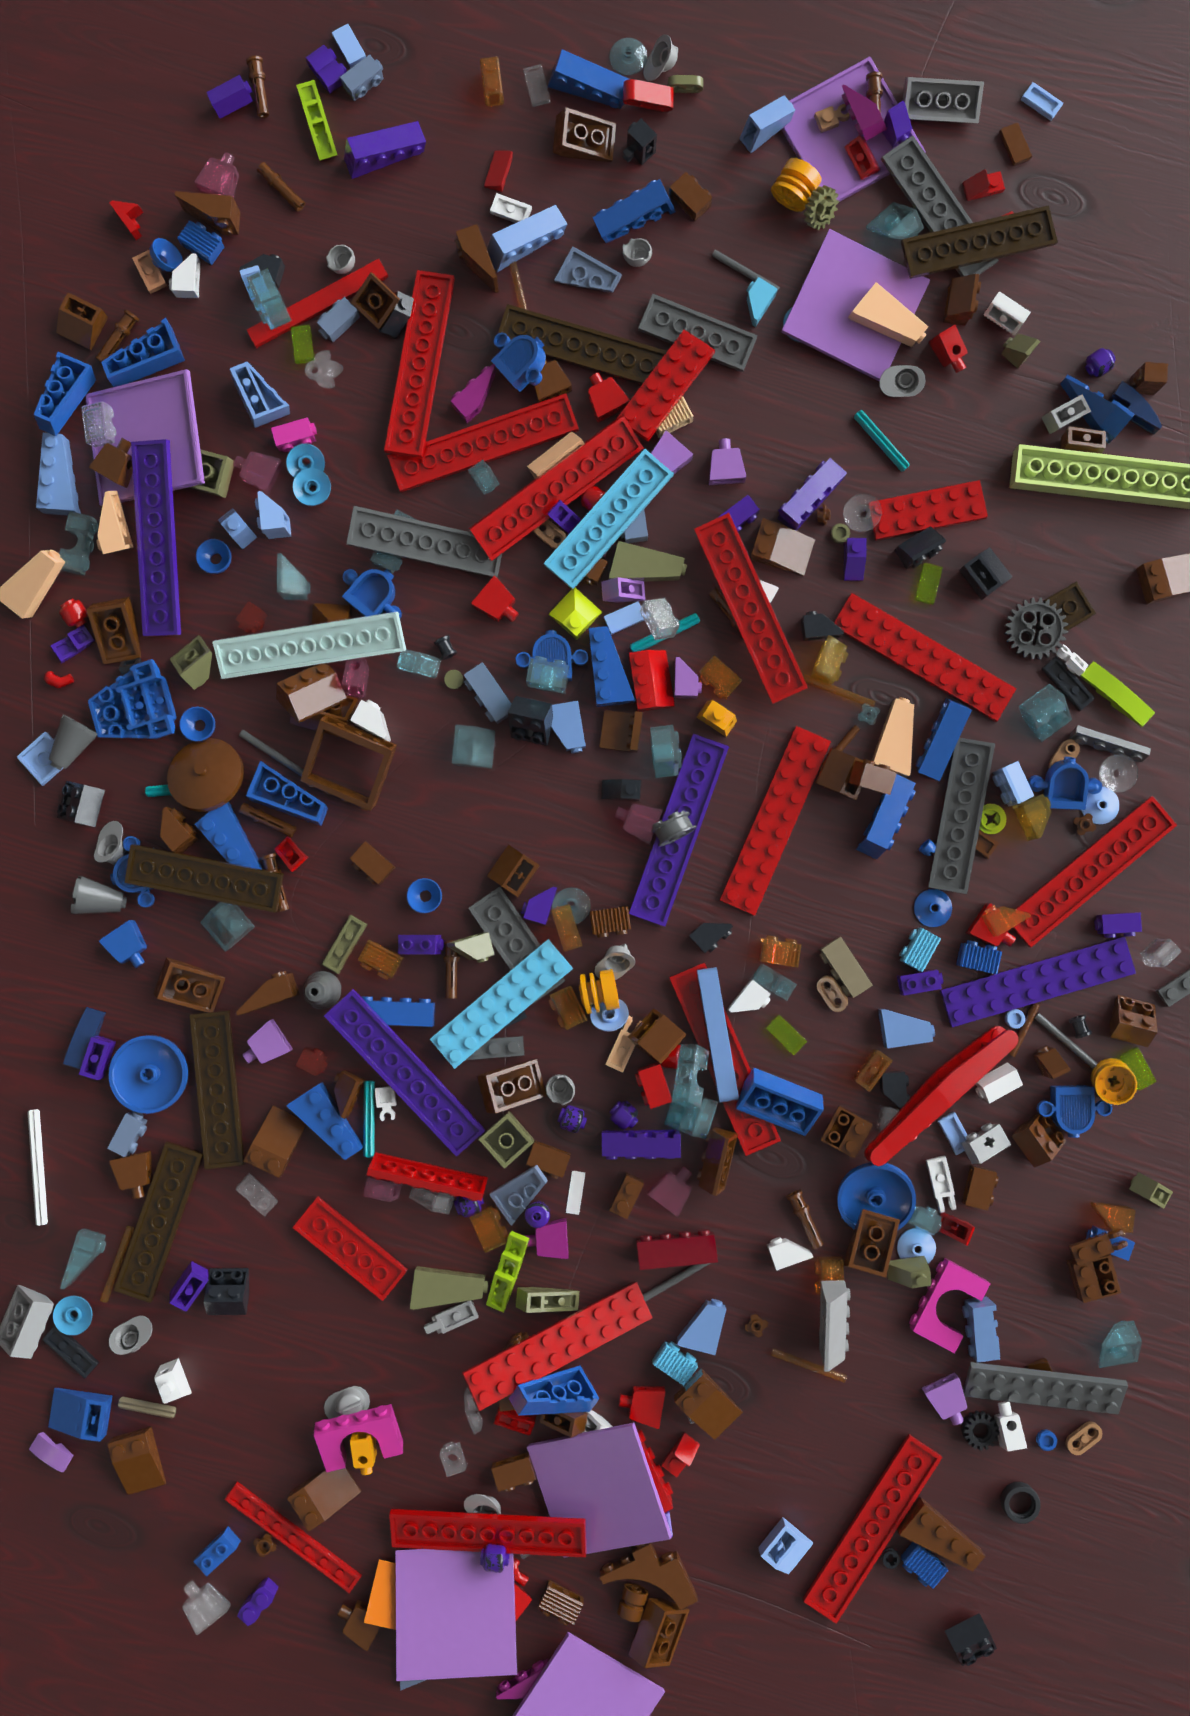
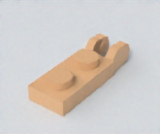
M628 1016L623 1030H620L605 1064L622 1073L635 1047V1044L628 1038L631 1033L627 1032L632 1023L633 1017Z

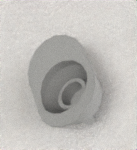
M664 34L657 39L646 61L643 73L647 81H653L662 72L672 69L677 61L678 47L672 44L671 38L668 35Z
M899 365L886 369L881 375L879 382L881 390L888 396L910 397L922 391L926 380L920 368L912 365Z
M118 821L107 823L100 831L94 853V858L97 862H108L115 865L124 856L126 850L123 847L122 841L123 827Z
M626 944L612 946L606 951L604 958L595 966L594 972L600 979V971L613 969L615 980H617L635 965V959L630 954Z
M137 1316L119 1325L113 1330L109 1338L111 1350L119 1355L136 1352L149 1340L152 1333V1323L145 1316Z
M358 1386L348 1387L333 1393L325 1401V1414L328 1419L367 1410L370 1403L369 1395L366 1390Z
M474 1494L467 1497L464 1501V1508L467 1513L501 1514L499 1502L491 1496Z

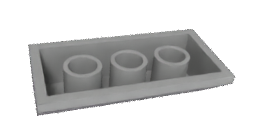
M906 77L903 101L906 104L910 119L979 123L984 82Z
M844 1280L821 1281L819 1351L824 1372L830 1371L844 1361L845 1352L849 1351L848 1339H846V1335H849V1323L846 1322V1318L850 1317V1308L847 1305V1300H850V1289L846 1288Z

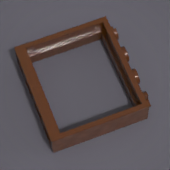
M326 714L319 722L300 781L306 783L309 787L323 790L325 794L337 796L344 802L358 805L362 810L371 811L377 804L397 745ZM325 730L384 755L369 798L311 773Z

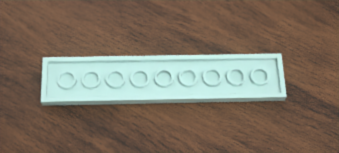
M398 612L213 641L221 679L406 650Z

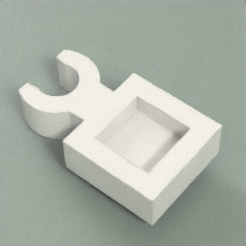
M1064 644L1056 652L1058 657L1066 661L1065 664L1070 672L1080 676L1086 670L1088 664L1075 652L1071 653Z
M390 1086L375 1088L377 1108L382 1107L383 1110L380 1113L381 1121L385 1120V1113H390L391 1120H394L395 1112L391 1106L397 1105L396 1092Z

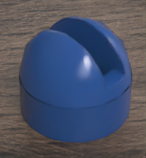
M930 839L926 840L919 848V851L926 856H931L936 850L935 844Z

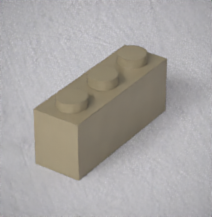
M842 937L835 938L819 949L821 951V954H819L820 958L825 964L828 963L832 968L830 973L835 980H840L842 984L841 989L846 996L849 995L851 998H854L873 986Z

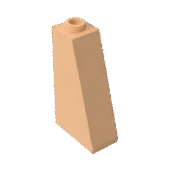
M877 282L848 317L852 321L910 347L916 342L920 344L927 335L924 332L928 326Z
M54 550L40 551L0 587V601L22 619L33 617L65 561Z
M899 697V699L892 701L871 761H874V766L877 767L879 763L890 766V771L897 772L898 775L907 778L911 773L914 705L909 703L910 700Z

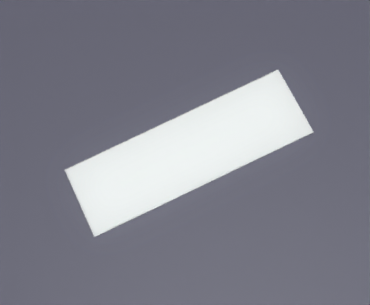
M572 1171L566 1213L579 1215L585 1172Z

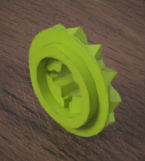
M996 804L984 805L979 829L986 834L999 833L1006 825L1007 818L1004 810ZM995 814L993 818L995 823L991 822L986 825L988 820L986 815L991 816Z

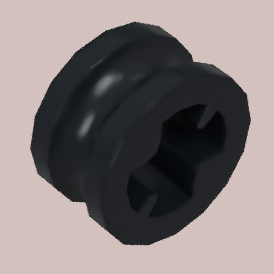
M888 1547L881 1553L882 1562L887 1568L894 1569L899 1565L900 1557L895 1549ZM889 1554H892L893 1557H895V1559H893L892 1562H889L888 1559H886V1557L889 1558Z

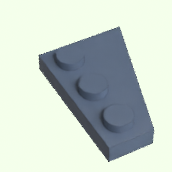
M572 246L554 281L556 283L613 293L622 274Z
M535 1165L491 1191L489 1195L512 1226L548 1180L538 1165Z

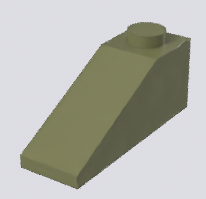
M518 1287L516 1307L526 1313L578 1311L580 1291L542 1287Z

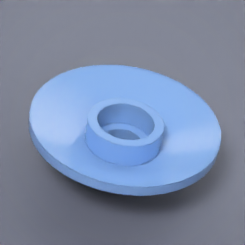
M1102 787L1098 794H1090L1088 792L1086 810L1081 811L1083 816L1087 813L1091 814L1094 824H1106L1111 822L1118 814L1119 800L1112 790ZM1101 801L1105 804L1104 808L1099 806Z
M619 999L620 1008L607 1011L604 1003H600V1012H596L594 1004L590 1014L593 1025L597 1029L607 1032L621 1028L628 1020L629 1011L627 1005Z
M912 1228L900 1236L897 1242V1252L900 1259L925 1256L927 1263H929L935 1255L936 1244L933 1237L927 1231L920 1228ZM916 1246L921 1247L920 1252H915Z

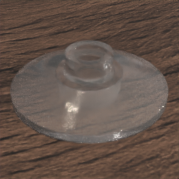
M869 494L853 496L848 500L843 511L846 524L857 532H866L873 529L880 521L882 514L879 501ZM861 512H867L865 517H860Z
M1123 754L1109 756L1103 761L1099 770L1101 783L1112 792H1125L1131 789L1138 778L1136 763L1129 756ZM1115 770L1119 771L1118 777L1114 776Z

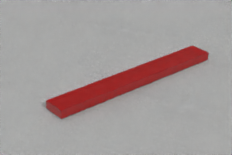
M380 259L369 263L247 329L255 347L258 348L331 309L337 300H341L343 297L349 299L355 296L371 272L381 281L388 278V274Z
M238 1481L225 1497V1501L346 1592L350 1593L362 1575Z

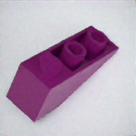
M842 85L844 94L841 96L845 105H850L851 107L848 112L852 121L856 119L858 122L855 124L859 136L863 134L867 141L887 130L876 103L848 86Z
M494 364L483 368L480 372L481 375L476 379H471L466 384L465 389L457 391L452 396V407L466 423L479 414L483 408L496 374Z
M549 1659L539 1660L527 1671L522 1670L518 1672L515 1678L501 1682L497 1687L496 1698L524 1699Z

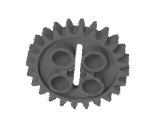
M1041 597L1037 602H1035L1034 598H1031L1030 604L1024 600L1023 607L1017 604L1016 609L1018 611L1012 609L1010 613L1013 617L1008 616L1006 618L1010 621V623L1004 625V627L1009 628V631H1006L1004 635H1010L1006 642H1013L1010 649L1016 647V654L1022 651L1023 658L1028 654L1030 655V660H1033L1035 655H1037L1038 660H1041L1042 654L1048 658L1050 657L1049 651L1055 654L1057 652L1055 647H1062L1059 641H1066V638L1062 636V634L1068 633L1067 630L1063 629L1068 623L1062 622L1066 615L1060 616L1059 613L1062 611V608L1056 611L1055 607L1057 604L1055 603L1050 606L1049 599L1042 603ZM1039 612V613H1040V616H1039V619H1038L1037 628L1040 629V631H1038V632L1036 633V636H1035V637H1036V638H1035L1036 645L1033 646L1032 643H1033V639H1034V635H1035V630L1032 629V627H1034V626L1036 625V622H1037V615H1036V613ZM1024 614L1031 615V623H1027L1024 621ZM1043 616L1050 617V625L1043 623ZM1025 632L1029 635L1030 639L1028 642H1024L1021 639V633ZM1041 635L1048 637V644H1043L1040 641Z

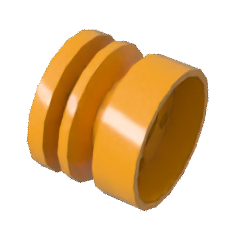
M790 158L783 167L781 175L777 177L776 182L771 187V192L774 198L786 208L802 212L806 208L805 205L809 202L808 197H811L813 190H817L822 179L819 172L809 163L798 158Z
M613 969L600 971V980H596L594 974L589 973L590 982H587L585 974L580 975V996L587 1014L592 1013L591 1005L595 1004L596 1012H600V1003H604L607 1011L620 1008Z
M1108 1058L1101 1060L1091 1072L1092 1086L1099 1097L1109 1104L1120 1105L1127 1103L1137 1091V1080L1134 1073L1126 1063L1119 1059ZM1113 1076H1115L1116 1081L1112 1080V1082L1110 1083L1108 1079L1113 1078Z

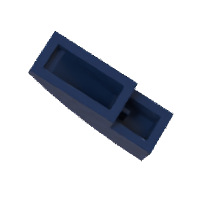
M1122 381L1115 388L1109 400H1115L1133 412L1135 415L1130 421L1154 435L1162 427L1158 416L1142 395Z
M86 1007L74 1032L63 1064L81 1069L90 1038L99 1036L106 1012Z

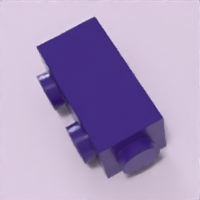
M240 75L206 92L219 118L229 115L253 102L250 96L252 89L247 81L243 82Z
M747 495L719 517L730 513L739 533L743 529L742 526L747 522L751 524L758 518L757 515L760 509L751 497Z
M1141 912L1096 915L1094 921L1095 930H1097L1098 934H1104V938L1116 937V933H1123L1124 937L1136 936L1135 932H1142Z
M398 935V954H441V950L444 947L441 935Z
M936 969L897 976L900 995L903 996L942 989L943 976Z

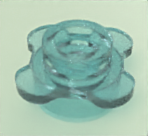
M864 703L861 713L858 714L859 721H866L869 725L875 724V719L880 713V709Z

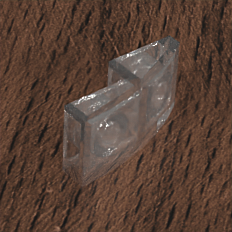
M250 1173L236 1187V1191L250 1201V1205L263 1216L278 1203L277 1199Z
M467 1388L464 1394L465 1411L470 1427L474 1434L482 1429L483 1419L479 1412L475 1413L477 1407L469 1388Z

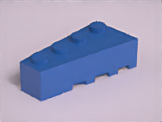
M167 318L161 320V324L155 328L151 327L148 329L147 333L141 338L132 340L131 344L125 349H119L101 362L107 379L113 387L131 383L185 361L173 328Z
M57 352V360L55 365H52L49 380L45 383L44 394L41 395L34 412L39 429L54 436L58 435L96 381L91 365L61 352Z
M230 802L220 808L209 811L195 823L197 828L228 863L264 870Z

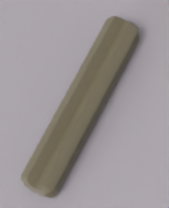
M121 1397L118 1402V1408L171 1419L176 1414V1407L128 1397Z

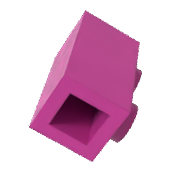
M308 417L271 428L276 447L279 451L289 452L299 444H312V442L316 441L314 435L317 434L315 424L310 423Z

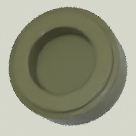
M836 524L830 532L831 539L838 544L844 543L850 536V529L845 524Z
M450 670L446 673L444 681L448 688L456 690L463 685L464 678L458 670Z

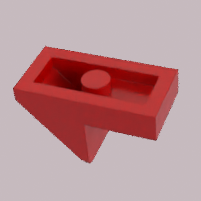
M985 169L962 183L967 201L1002 193L1005 190L1001 171L987 174Z
M110 201V205L135 240L142 237L138 230L141 227L135 220L143 213L140 206L134 203Z
M288 836L274 848L292 872L309 858Z
M684 1432L662 1461L661 1466L675 1477H678L686 1465H691L700 1443Z

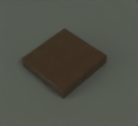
M1077 581L1043 601L1045 603L1049 599L1050 606L1056 603V611L1062 608L1059 615H1066L1062 622L1068 623L1067 626L1063 627L1067 631L1096 614Z

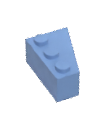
M248 362L230 368L232 381L255 428L290 414L288 403L280 398L277 392L264 381V378Z
M987 1296L982 1301L976 1298L965 1299V1306H962L964 1318H967L968 1325L965 1326L967 1337H970L971 1345H968L970 1357H973L977 1363L1000 1360L999 1337L996 1336L995 1327H998V1322L994 1320L993 1311H997L996 1304Z

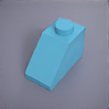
M760 277L755 282L752 281L746 290L748 292L747 304L754 327L757 326L776 297L778 290Z

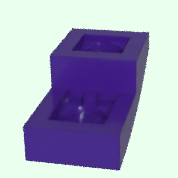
M561 500L547 513L568 534L581 522V519Z
M82 625L68 633L64 639L51 645V649L62 664L86 649L95 640L86 627Z

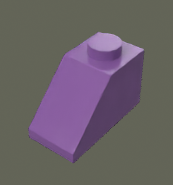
M617 577L601 582L603 601L617 603L645 600L644 581Z
M676 657L674 698H697L698 693L702 692V682H698V676L680 657Z

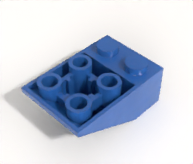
M55 1387L48 1427L79 1439L100 1442L107 1435L113 1396Z

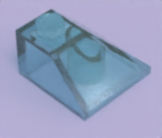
M893 202L866 226V229L889 238L905 239L917 236L924 227L916 209Z
M277 553V592L284 600H307V594H310V583L281 553Z
M1120 1321L1113 1325L1101 1346L1099 1368L1138 1362L1142 1340L1134 1321Z

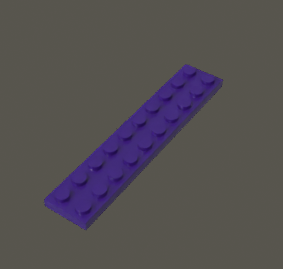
M170 440L131 442L143 636L181 635Z
M696 734L692 735L662 821L668 820V816L672 813L685 811L690 813L688 817L692 825H696L697 828L688 835L662 847L658 846L660 842L656 836L629 914L664 927L666 926L729 746Z
M1122 936L940 990L950 1026L955 1027L1136 974L1126 938Z
M354 989L324 1015L456 1157L485 1132V1128Z

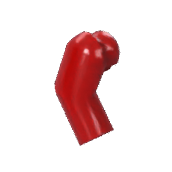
M48 671L44 675L45 682L55 688H62L74 683L71 674L60 678L53 674L52 671Z
M514 1558V1581L525 1586L529 1577L519 1572L518 1566L520 1561Z

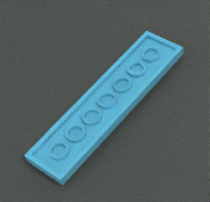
M644 449L544 562V565L573 590L674 476V473Z
M548 939L430 1040L455 1069L569 973L573 967Z

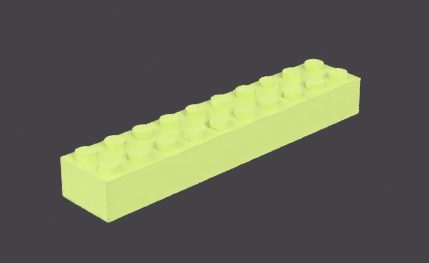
M1019 444L1013 451L1009 488L1190 509V464Z

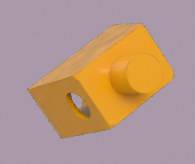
M714 700L707 701L697 715L698 719L727 737L737 722L735 714Z
M354 1432L350 1440L353 1466L356 1469L360 1468L362 1475H369L372 1473V1467L377 1455L376 1438L366 1432Z

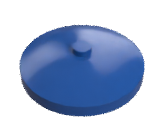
M155 1035L136 1037L124 1043L114 1054L109 1067V1083L114 1096L123 1106L138 1113H156L170 1107L181 1097L188 1080V1067L181 1050L170 1040Z
M869 1162L853 1168L845 1175L837 1191V1203L843 1220L853 1229H855L861 1210L865 1209L899 1219V1230L907 1224L914 1213L916 1194L910 1178L901 1169L888 1163L876 1166Z

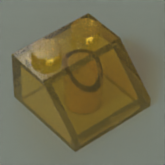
M828 635L823 641L810 677L830 685L838 681L842 670H839L840 665L845 663L848 656L846 652L847 646Z
M1044 794L1034 796L1012 806L1028 841L1042 837L1051 814V803L1047 797H1044Z

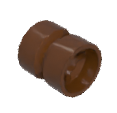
M625 1583L622 1591L623 1599L619 1602L617 1614L625 1620L639 1622L643 1614V1605L646 1603L648 1590L635 1583Z

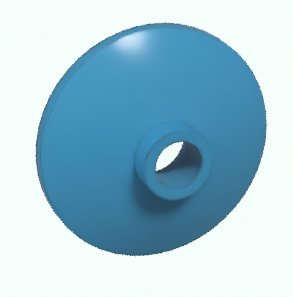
M299 444L288 453L286 464L289 473L295 478L300 471L306 468H317L324 471L325 459L317 447L311 444ZM304 458H307L310 462L308 464H304L302 460Z
M306 468L300 471L293 481L294 495L301 503L308 506H316L323 503L331 491V483L328 476L317 468ZM316 486V490L312 492L310 487Z
M79 1296L63 1298L54 1308L53 1321L55 1326L66 1335H78L84 1332L92 1321L91 1306L84 1298ZM73 1311H76L78 1313L77 1317H74L72 1315Z

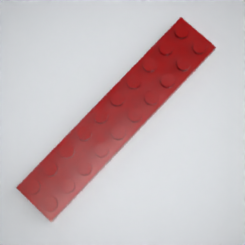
M417 270L412 295L414 301L411 316L406 327L385 442V453L423 458L454 287V275Z
M565 393L425 442L423 458L397 454L387 456L401 493L568 435L570 432L574 433L579 431V427Z
M621 415L471 526L469 531L489 560L492 561L548 520L550 516L547 513L559 500L568 505L644 447L626 418Z
M730 513L695 528L696 536L772 704L808 689Z
M853 593L850 594L834 622L844 631L845 635L995 722L999 720L1017 689Z
M798 726L795 727L719 901L753 916L756 915L829 748L830 740Z
M1150 796L1008 914L1006 918L1013 924L1012 928L1031 948L1174 829L1177 824L1157 800Z
M704 962L669 978L716 1086L697 970L707 969ZM724 1008L738 1096H740L744 1081L751 1072V1069ZM738 1100L723 1102L734 1131L738 1133L737 1138L745 1156L781 1141L773 1123L737 1110Z
M633 1282L462 1372L477 1409L481 1411L514 1393L519 1384L535 1379L538 1380L652 1319L638 1283Z
M908 1433L803 1597L804 1603L837 1624L943 1458L939 1453Z
M391 1509L389 1514L392 1547L481 1552L482 1548H485L488 1544L505 1546L506 1553L586 1557L587 1553L586 1521L583 1518Z

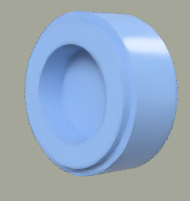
M1013 1009L1005 1014V1023L1009 1027L1020 1028L1024 1025L1025 1015L1022 1011Z

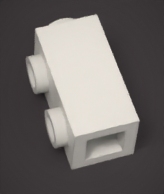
M1007 1062L982 1077L976 1083L977 1088L975 1090L981 1099L984 1098L988 1103H991L1023 1084L1017 1069Z

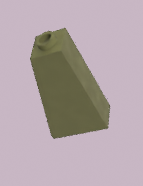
M618 541L609 580L619 577L644 582L680 580L681 575H685L687 564H684L685 558Z
M417 1266L414 1272L410 1309L415 1310L482 1299L483 1293H487L489 1281H485L486 1275Z

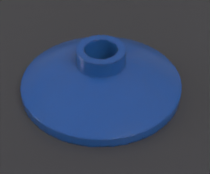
M938 889L925 890L915 900L914 914L923 925L939 927L949 920L952 914V903L943 891ZM933 904L937 905L938 907L937 911L935 912L931 909Z

